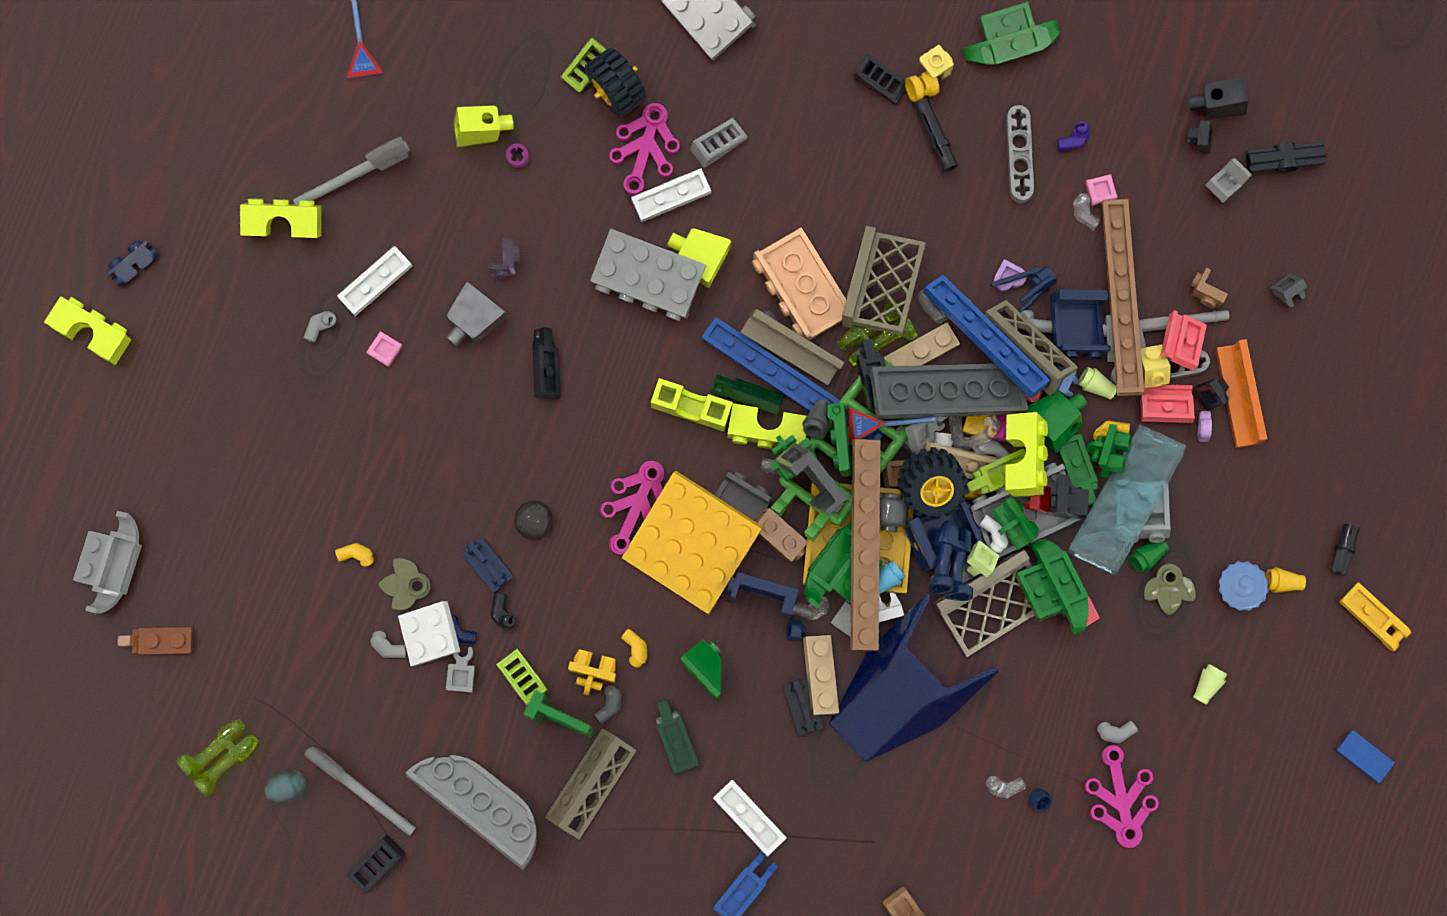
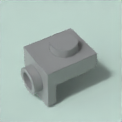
M1233 158L1205 186L1224 203L1251 177V173Z

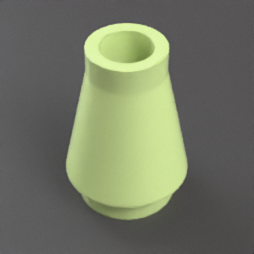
M1087 367L1079 378L1078 385L1084 391L1106 397L1110 400L1117 392L1116 385L1096 368L1091 369Z
M1208 664L1207 668L1202 670L1193 697L1207 705L1209 700L1225 684L1226 681L1224 679L1227 674Z

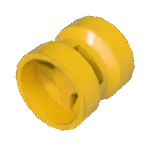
M928 72L922 73L919 77L914 75L906 78V91L913 102L923 99V96L931 97L939 93L937 77L931 78Z

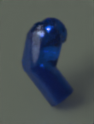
M451 614L458 643L475 645L477 632L462 630L458 624V617Z

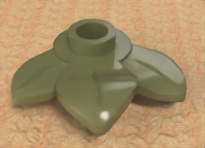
M397 558L393 560L396 574L389 575L381 580L379 587L386 594L394 597L392 609L406 610L414 604L416 599H422L428 595L431 583L424 574L418 572L413 562ZM416 582L422 583V589L419 591H415L413 588Z
M1172 563L1160 566L1156 577L1147 581L1144 587V599L1149 601L1157 599L1160 608L1167 615H1172L1176 612L1182 600L1192 602L1196 597L1192 581L1182 576L1181 569ZM1169 572L1174 574V578L1171 581L1166 580V575Z

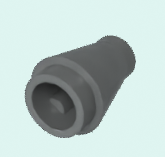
M822 399L816 400L813 408L804 419L802 425L807 436L820 438L827 432L829 404L827 401Z

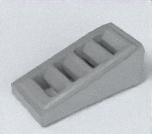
M732 118L695 139L690 150L705 168L747 139V135ZM727 129H729L732 132V134L735 136V139H732L730 137V135L726 131ZM719 135L722 136V138L725 140L726 144H724V143L721 141V139L718 137ZM710 141H713L718 149L715 150Z

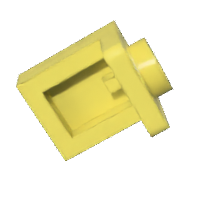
M937 45L919 59L922 66L933 79L940 76L943 80L951 74L954 65L950 55L940 45Z
M1162 345L1141 348L1145 388L1161 386L1170 382L1171 366L1167 356H1160Z

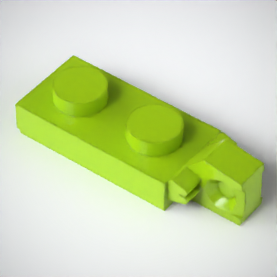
M1024 448L983 466L972 473L974 480L966 484L968 486L967 494L978 489L981 494L990 493L1005 486L1006 465L1020 462L1026 454Z

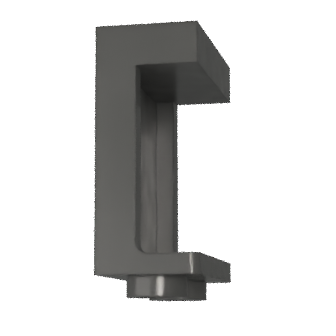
M794 443L775 459L781 468L796 476L803 470L819 490V494L809 502L812 507L826 515L833 514L841 509L847 497L810 450Z
M736 471L734 474L727 472L715 496L750 519L755 520L764 508H768L771 504L770 492L760 485L753 487L748 484V479Z

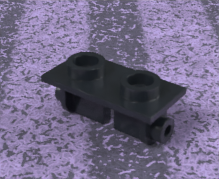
M807 679L797 680L791 684L784 685L783 688L798 736L824 729L820 715L811 716Z

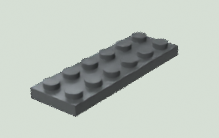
M996 364L872 367L869 371L877 419L1010 415L1026 413L1028 411L1026 394Z

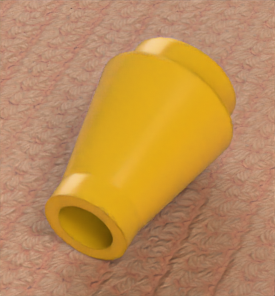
M1277 567L1268 569L1265 574V578L1269 581L1267 587L1272 593L1295 590L1303 591L1305 589L1306 578L1304 575H1298Z

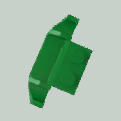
M1025 2L980 16L979 20L985 41L962 48L966 61L996 65L1044 50L1056 39L1060 30L1057 19L1035 26L1029 4Z
M852 522L841 529H837L807 569L805 597L817 609L820 606V600L826 591L830 592L832 589L847 602L851 603ZM879 559V567H880L883 562Z
M1039 539L1029 543V549H1033L1038 558L1037 565L1018 572L1016 578L1037 621L1040 622L1062 613L1063 617L1067 616L1070 622L1073 636L1084 632L1088 620L1089 596L1066 551L1061 550L1056 544L1046 539Z

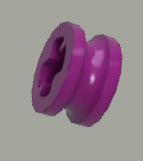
M513 144L508 147L506 158L511 166L521 168L529 161V152L524 145ZM515 150L517 153L519 150L523 151V159L521 161L517 159V162L512 161L514 159L512 152Z

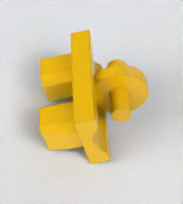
M579 649L574 661H570L568 669L571 672L588 676L587 679L577 677L576 684L584 686V694L589 695L591 688L599 691L602 689L603 683L594 681V678L615 683L617 677L614 673L616 659L602 656L599 669L589 667L592 653Z

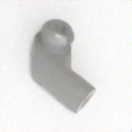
M1030 310L1021 312L1041 333L1052 334L1051 321L1033 319L1034 313Z
M325 311L312 316L303 339L315 343L319 331L327 329L336 323L335 314Z
M981 440L977 442V446L973 449L975 453L994 455L998 459L1010 455L995 440Z

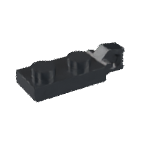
M542 327L534 330L532 345L534 397L555 400L561 397L559 348H555L552 342V328Z
M872 339L862 340L858 344L860 355H857V366L870 412L875 411L869 371L872 367H885L886 363L884 356H881L880 352H875Z

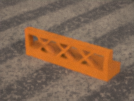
M1247 339L1239 340L1235 345L1215 349L1221 379H1224L1229 386L1226 391L1229 397L1226 405L1235 449L1260 445L1267 440Z

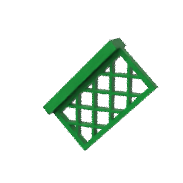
M537 690L534 691L523 714L529 720L541 725L545 717L586 737L593 738L595 731L590 725L551 708L550 704L552 701L545 694Z

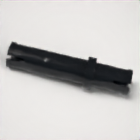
M929 98L921 99L914 104V107L932 144L931 150L933 153H936L943 172L952 171L958 167V163L950 149V140L945 138Z

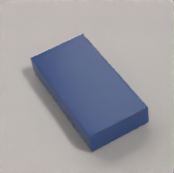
M1350 730L1335 750L1377 784L1383 780L1395 764V762L1354 730Z

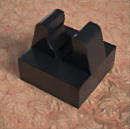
M1200 121L1199 128H1187V143L1197 145L1200 153H1210L1213 134L1211 122Z
M1215 378L1198 384L1193 389L1206 410L1222 406L1229 400L1226 394L1229 386L1224 379L1218 382Z

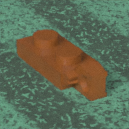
M193 628L132 630V636H118V646L121 648L132 647V653L139 655L193 654Z

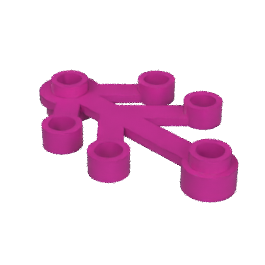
M658 103L647 105L643 110L642 117L627 125H620L617 128V138L622 142L630 140L632 133L646 127L643 136L621 148L612 149L609 154L611 163L620 165L624 162L625 157L639 150L633 173L624 180V189L631 196L641 194L644 190L642 176L649 153L656 162L658 174L662 178H669L673 174L672 164L666 161L654 140L656 129L665 141V151L668 154L675 155L680 150L679 141L672 136L665 124L668 117L667 110ZM653 113H657L660 115L659 119L657 120L651 119L650 116ZM621 130L629 132L625 137H622L619 133ZM670 143H675L677 145V148L674 150H670L668 148V145ZM615 153L622 155L619 160L613 159L612 156ZM667 166L670 168V171L663 173L661 168ZM632 183H637L639 185V188L637 190H631L630 185Z
M656 461L644 462L637 474L624 479L617 478L610 483V490L614 494H621L627 487L641 483L636 494L615 502H605L599 508L600 514L605 518L614 516L616 512L630 507L620 533L612 536L609 540V549L614 554L621 555L625 553L631 543L629 537L640 512L644 520L650 512L651 507L647 499L650 489H652L656 500L663 490L661 481L664 478V469ZM649 469L655 470L656 476L654 478L648 476ZM616 481L621 482L622 489L620 491H617L614 488V484ZM605 505L611 506V514L607 515L604 513ZM619 539H622L625 542V547L623 549H619L617 547V541Z
M1111 745L1104 748L1101 758L1103 763L1110 767L1115 795L1103 788L1101 782L1095 778L1087 780L1084 787L1088 794H1095L1118 810L1121 822L1107 814V810L1103 805H1094L1090 809L1091 818L1101 821L1116 832V839L1120 845L1132 848L1141 842L1143 834L1140 827L1149 813L1158 808L1159 802L1155 796H1145L1141 801L1142 807L1134 818L1131 819L1130 808L1145 785L1153 781V774L1148 769L1138 771L1135 782L1126 794L1120 765L1124 759V753L1120 747ZM1111 751L1117 752L1118 758L1116 761H1112L1109 758ZM1145 772L1148 774L1149 779L1147 782L1141 781V773ZM1091 781L1095 782L1098 786L1095 792L1091 791L1088 787ZM1148 798L1154 801V806L1151 809L1145 804ZM1096 808H1101L1103 811V815L1100 818L1094 815ZM1131 829L1134 832L1132 839L1126 838V830Z

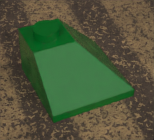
M703 639L680 658V662L717 701L720 698L721 657L719 656L721 651L712 641L707 644Z

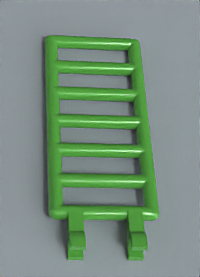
M885 360L886 366H893ZM859 376L839 403H844L845 410L849 407L877 419L874 413L869 412L867 408L854 400L863 388ZM828 419L827 432L820 438H811L810 441L813 451L818 448L833 459V454H837V449L823 440L831 428L835 429L834 423ZM905 424L900 432L891 426H882L878 429L893 440L885 452L880 450V474L908 439L906 428L911 424ZM782 476L779 479V483L786 490L773 504L771 509L780 517L796 496L812 507L809 502L814 496L792 481L793 477L787 481ZM836 480L834 482L847 497L846 502L838 513L835 512L829 515L812 507L820 513L804 532L805 537L812 542L815 541L828 521L835 525H841L852 511V492Z

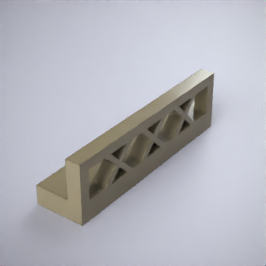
M1007 300L986 311L985 316L1050 379L1049 384L1043 389L1049 396L1057 391L1063 379L1076 372L1078 367ZM1005 310L1012 319L1004 318L999 313ZM1017 328L1026 330L1029 336L1020 334ZM1035 345L1043 346L1047 353L1038 351ZM1053 362L1061 363L1066 369L1060 371L1053 365Z
M758 309L752 311L740 331V334L826 386L829 385L836 371L841 369L844 364L837 357Z
M602 728L545 818L580 840L637 750ZM621 746L626 749L622 758L615 761L614 754ZM609 770V778L606 782L600 784V776L604 771ZM595 792V800L592 804L586 806L585 800L587 796ZM580 815L581 821L577 828L573 830L569 827V824L575 816Z

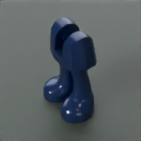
M948 520L944 521L940 526L934 541V547L938 548L940 552L934 575L930 579L929 590L933 594H943V597L949 600L968 601L973 598L974 591L970 585L962 582V573L966 556L971 552V531L963 527L958 528L955 523ZM952 555L951 567L949 571V563Z

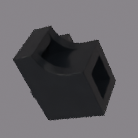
M1058 474L1056 494H1051L1050 509L1055 510L1054 517L1086 519L1088 515L1089 490L1074 487L1070 482L1069 475Z

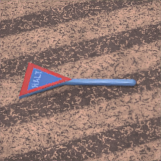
M351 0L358 45L346 79L383 74V71L363 45L357 1Z
M848 407L849 445H852V440L862 439L882 426L935 422L936 418L925 417L881 421Z

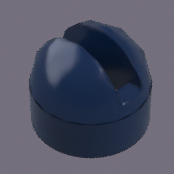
M789 619L786 628L787 640L797 641L803 639L806 635V625L802 621Z
M1038 788L1034 793H1030L1029 802L1037 812H1043L1052 804V797L1044 789Z

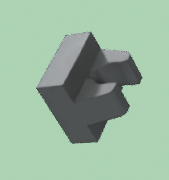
M1289 274L1270 287L1273 295L1278 297L1285 305L1293 307L1292 297L1296 295L1297 298L1303 300L1305 298L1304 289L1307 285L1303 278Z

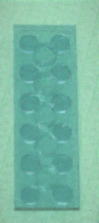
M1139 425L1132 437L1130 450L1123 453L1126 456L1124 472H1112L1070 545L1069 553L1116 575L1182 459L1187 445Z

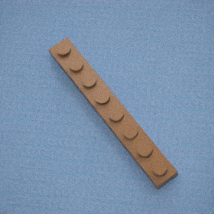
M1128 199L1103 200L1102 216L1117 396L1143 395L1144 380Z
M852 440L850 650H879L880 440Z

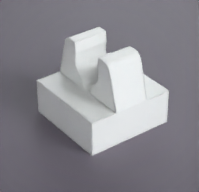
M894 591L889 592L891 597L889 604L883 603L879 595V622L904 616L901 603Z

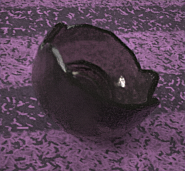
M533 499L522 503L514 517L517 532L525 539L538 540L544 538L553 526V514L550 507L543 501Z

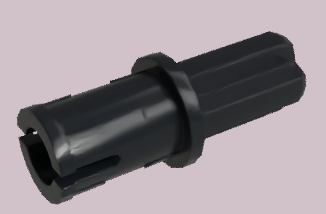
M1343 524L1339 544L1335 545L1337 551L1331 570L1337 575L1345 576L1347 574L1352 554L1356 553L1354 546L1360 528L1356 525L1353 526L1351 535H1349L1351 524Z

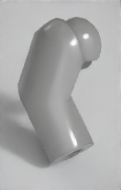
M383 631L373 633L371 645L383 658H406L407 650L405 645H391Z
M1129 721L1120 728L1110 726L1108 722H1102L1099 724L1097 731L1104 741L1119 744L1138 732V729L1132 721Z

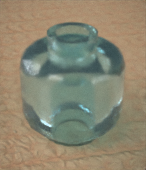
M287 768L268 777L267 786L265 787L266 797L269 801H273L281 807L294 803L303 797L304 791H306V781L302 773L295 769Z

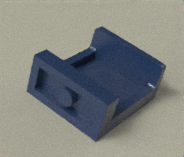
M1059 289L1050 295L1053 344L1069 359L1078 358L1079 355L1087 356V359L1091 360L1100 359L1103 354L1111 351L1110 345H1104L1102 326V303L1108 301L1107 290Z
M964 501V503L960 502L958 504L960 508L957 511L951 510V515L947 517L943 514L941 519H934L933 516L930 519H924L923 515L907 521L906 525L903 526L922 571L930 570L937 565L940 550L934 547V541L944 521H951L958 528L963 527L971 531V550L973 545L979 540L984 543L982 540L983 532L975 524L971 506L967 501Z
M737 572L736 578H730L727 595L731 596L730 603L733 604L736 602L739 590L784 602L780 617L789 620L799 589Z

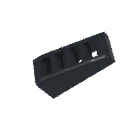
M869 54L865 56L854 74V80L895 105L906 90L905 79ZM868 67L873 68L868 76L864 74ZM877 72L881 73V76L879 77L877 82H875L873 78L875 77ZM887 77L890 79V81L888 82L886 87L883 88L881 85ZM894 83L899 84L894 94H891L889 91Z
M386 835L347 876L366 894L405 855V851L389 835ZM382 847H383L393 858H391V857L382 849ZM375 854L386 863L385 866L374 857ZM367 862L378 871L377 874L366 864ZM360 869L371 879L370 882L358 872Z

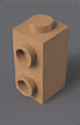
M764 508L754 520L763 526L758 537L785 561H798L806 552L804 547L808 541L771 508Z

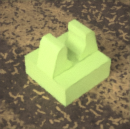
M979 540L972 547L967 559V563L970 566L966 571L974 577L980 573L988 577L993 573L999 555Z

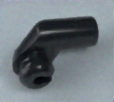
M494 593L491 618L500 628L509 630L515 626L516 620L505 609L507 595Z

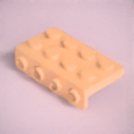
M802 227L762 251L757 250L754 252L753 258L755 260L752 261L754 268L758 274L763 273L766 277L767 282H765L767 289L772 296L776 294L781 303L778 306L785 317L790 316L794 323L791 326L795 333L810 341L842 322L846 298Z

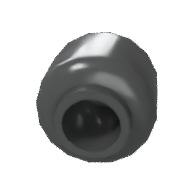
M882 494V498H880L881 531L897 532V527H903L907 523L908 505L903 500L902 495Z

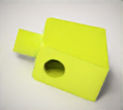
M497 106L457 107L454 119L457 147L497 141L500 131L513 130L512 115L498 116Z
M692 228L687 239L673 233L667 247L679 252V255L705 264L706 268L700 283L710 288L731 248V240Z

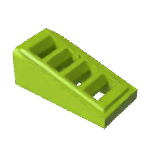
M593 38L589 40L561 76L579 93L586 88L590 81L587 75L577 67L580 64L585 67L587 62L584 59L586 57L591 60L595 58L591 53L593 49L599 54L606 50L605 47ZM573 72L583 79L581 83L571 76Z
M518 649L496 664L527 706L535 690L543 694L548 692L546 686ZM518 658L520 663L508 671L505 667ZM524 666L526 671L513 679L511 675ZM528 675H531L532 679L519 687L518 683ZM534 683H537L538 687L528 695H525L524 691Z

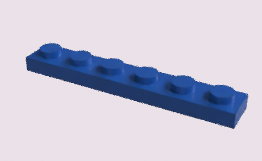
M941 275L925 287L923 293L1029 398H1032L1049 384L1050 379L944 275Z

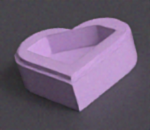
M1004 259L993 282L1025 272V270ZM1027 277L996 286L995 288L1001 292H1006L1011 287L1019 288L1023 286Z
M1201 411L1198 417L1197 440L1199 442H1208L1212 431L1211 412Z

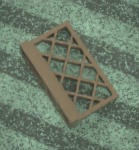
M866 226L842 314L843 327L853 328V325L903 335L926 242L878 233L876 228ZM879 242L890 243L894 249L883 255L878 248ZM908 247L919 249L918 254L909 260L902 252ZM898 253L904 263L892 269L886 259ZM883 262L888 272L877 277L872 268ZM907 267L912 273V277L902 282L896 273ZM892 276L898 285L886 291L881 281ZM877 284L882 294L871 300L866 291ZM902 290L906 295V300L896 305L890 295ZM886 298L892 308L880 313L875 304ZM869 307L877 315L870 320L860 318L861 311ZM896 312L901 320L899 326L888 324L884 318Z
M1019 549L997 562L993 573L988 577L980 573L965 583L973 588V598L978 595L987 597L984 612L971 609L973 598L968 601H955L942 596L932 603L965 657L970 656L1034 616L1032 609L1026 613V608H1031L1026 597L1023 603L1010 600L1013 585L1020 586L1019 583L1014 582L1016 572L1024 566L1026 569L1033 567L1028 560L1030 558L1025 550ZM1011 575L1010 581L1004 580ZM999 582L1009 584L1006 599L992 596L995 584ZM987 589H989V593H988V594H984V593H983L984 591H986ZM991 599L1005 602L1001 617L988 614ZM966 602H968L966 608L960 607ZM1009 603L1022 606L1019 618L1015 620L1006 618ZM955 609L964 610L965 616L962 626L953 624L947 614ZM970 612L983 615L980 630L966 627ZM987 616L1001 619L998 631L993 634L984 632ZM1005 621L1011 622L1004 626ZM956 628L961 629L960 635L957 632ZM965 630L979 633L977 643L969 649L963 641ZM983 634L989 635L988 637L982 640Z

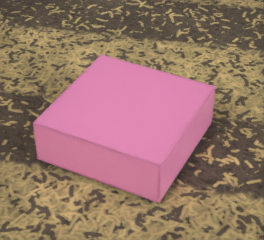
M1111 174L1086 180L1085 184L1092 206L1102 204L1103 200H1117Z
M380 331L366 353L389 367L403 346Z

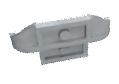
M117 511L116 516L119 519L117 532L111 531L110 535L88 531L73 581L93 586L92 591L98 593L94 603L87 606L85 611L92 613L106 612L117 604L123 594H127L142 547L139 544V531L136 522L128 513Z

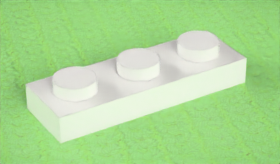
M700 168L633 196L631 199L642 223L711 194V189Z
M394 246L337 297L356 316L413 266Z
M733 780L713 797L767 856L786 839V836Z

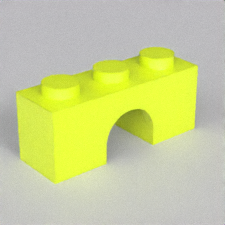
M248 199V203L240 205V235L268 236L271 234L272 220L276 216L286 218L291 225V237L318 238L321 236V205H314L312 200H299V205L289 204V200L275 199L273 204H263V199Z
M60 296L44 323L71 340L81 329L92 328L93 339L87 348L101 358L116 365L131 342V339L125 334L127 330L115 322L112 326L104 322L106 317L95 310H92L91 313L83 310L84 304L70 297L68 301Z
M660 378L651 400V408L723 432L727 426L733 402L709 394L708 396H701L685 390L682 385Z
M739 404L732 405L727 438L732 439L733 443L747 445L748 441L758 443L757 446L760 448L772 449L773 446L780 444L776 439L778 435L783 440L793 435L797 440L796 444H799L806 438L802 425L806 418L804 415L784 412L780 426L774 430H766L758 424L757 407Z
M1037 412L1007 415L1006 440L1014 447H1026L1025 457L1020 462L1006 465L1005 490L1013 497L1044 495V486L1047 485L1044 461L1047 460L1048 453L1044 445V436L1048 434V425L1046 420Z

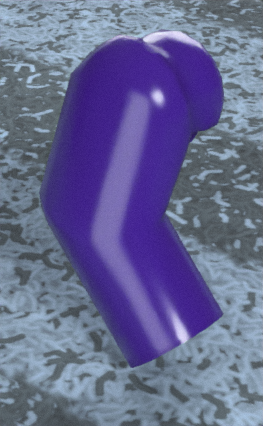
M1078 122L1070 137L1057 139L1058 150L1066 151L1083 147L1090 135L1088 123Z

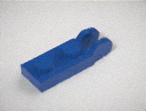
M760 852L750 866L741 872L713 909L721 916H741L765 887V882L777 869L778 865L776 863L770 864L760 879L753 873L754 869L762 863L766 856Z

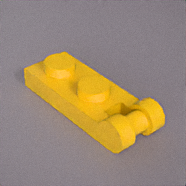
M1359 582L1339 601L1392 652L1400 646L1399 642L1403 638L1406 639L1412 633L1401 620ZM1390 626L1395 630L1392 635L1386 632Z

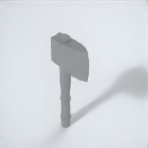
M401 137L395 138L365 154V157L368 159L367 161L331 180L329 179L328 182L306 193L304 192V194L293 199L295 205H299V200L313 201L376 168L383 171L408 158L407 152L410 151V148L406 141L403 142Z
M1214 310L1213 312L1187 316L1202 323H1216L1217 321L1229 320V311ZM1106 315L1104 318L1105 324L1102 326L1105 343L1110 345L1111 350L1106 353L1107 362H1114L1111 315ZM1169 317L1142 320L1138 318L1141 348L1146 347L1143 332L1166 329Z
M313 746L306 750L305 757L334 780H339L372 806L375 811L377 810L395 824L398 829L400 828L409 836L416 829L406 818L404 819L385 804L383 800H380L347 774L341 765L322 750Z

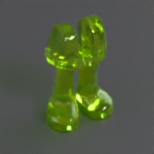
M891 297V298L893 299V301L895 302V304L897 305L898 302H897L893 297ZM886 300L884 310L881 313L892 308L888 300ZM894 312L884 319L889 323L900 318ZM908 317L903 335L884 331L872 339L875 352L900 337L910 341L918 337ZM900 320L896 322L894 325L899 326ZM853 325V328H850L841 337L838 344L842 350H846L858 342L860 344L862 340H868V336L877 330ZM859 350L848 358L853 366H857V355H860Z
M240 719L217 730L218 737L196 756L182 755L175 760L180 768L193 779L194 784L207 798L215 791V782L236 761L244 762L258 743V740L251 734L236 746L234 745L232 740L246 728ZM225 748L228 750V752L211 768H209L204 773H201L198 776H196L221 751H223Z

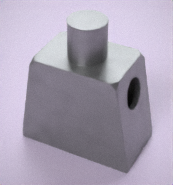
M467 282L446 316L448 322L454 327L445 338L456 347L465 337H468L476 344L507 318L506 313Z

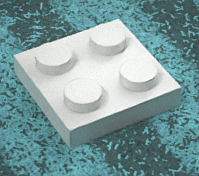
M442 601L398 616L410 666H417L460 652L448 601Z

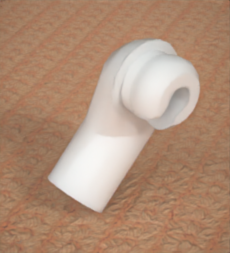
M986 515L980 526L992 534L991 550L1001 553L1008 546L1007 534L1000 535L998 530L1002 528L1001 525Z

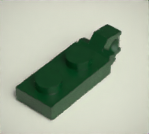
M718 374L711 389V392L720 397L726 396L735 399L740 404H749L759 408L764 413L776 415L784 399L783 394L736 378L734 381Z
M667 700L656 703L661 714L660 717L655 718L656 726L674 774L698 766L699 764L681 715L679 716L677 710L670 711Z

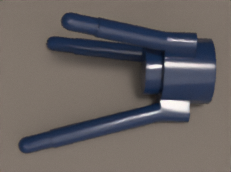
M1035 266L1031 270L992 282L990 286L996 287L1032 276L1030 279L1032 289L1019 300L1023 303L1029 299L1018 310L1021 313L1029 308L1042 294L1049 291V288L1057 283V279L1049 267L1045 266L1039 269Z

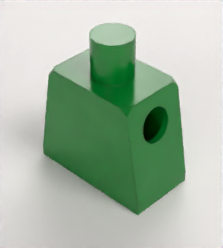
M1056 391L1050 396L1047 395L1028 405L1026 413L1037 412L1046 420L1048 434L1044 436V443L1056 454L1082 427V414L1080 410L1087 406V401L1080 393H1077L1068 400L1060 391Z

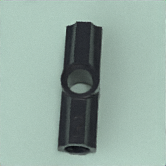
M1285 142L1274 145L1272 148L1247 150L1246 168L1250 173L1274 170L1277 173H1288L1302 167L1321 166L1326 163V149L1323 142L1295 145L1294 142Z

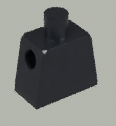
M1245 77L1205 84L1203 94L1189 96L1190 111L1205 109L1206 118L1246 115L1248 94Z

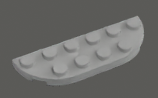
M457 755L436 759L431 757L415 764L406 772L407 778L522 870L526 867L536 847V825L528 805L507 786L474 761Z

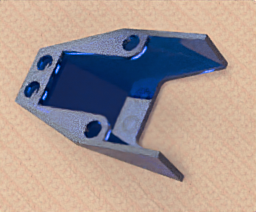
M928 594L920 599L879 639V650L867 651L838 706L839 713L834 714L829 723L865 762L941 727L1000 671L999 667L996 666L957 685L945 687L909 651L907 642L930 599Z

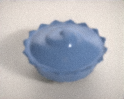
M1237 561L1235 564H1229L1227 569L1222 571V577L1219 579V592L1222 594L1223 600L1230 607H1234L1239 611H1250L1252 608L1259 607L1260 603L1266 600V594L1269 592L1267 587L1269 581L1265 578V572L1260 570L1258 565H1253L1249 561Z

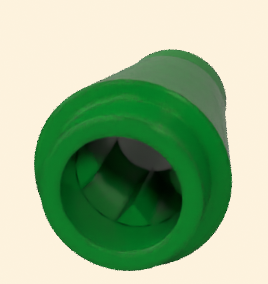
M1165 541L1161 543H1148L1133 550V554L1129 557L1130 562L1138 572H1148L1169 551V547Z

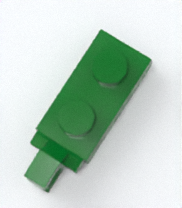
M843 402L828 404L827 417L835 425V429H831V440L833 445H837V454H833L835 470L839 469L842 477L852 476L845 405Z
M1080 433L1074 435L1058 452L1066 468V475H1069L1071 484L1076 488L1089 490V507L1097 503L1094 490L1098 489V480Z

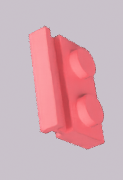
M1174 310L1169 314L1160 356H1167L1171 358L1170 361L1193 371L1199 364L1207 325L1185 314L1181 316L1177 314L1178 311Z
M1192 385L1144 387V394L1140 398L1141 422L1193 423L1195 417Z

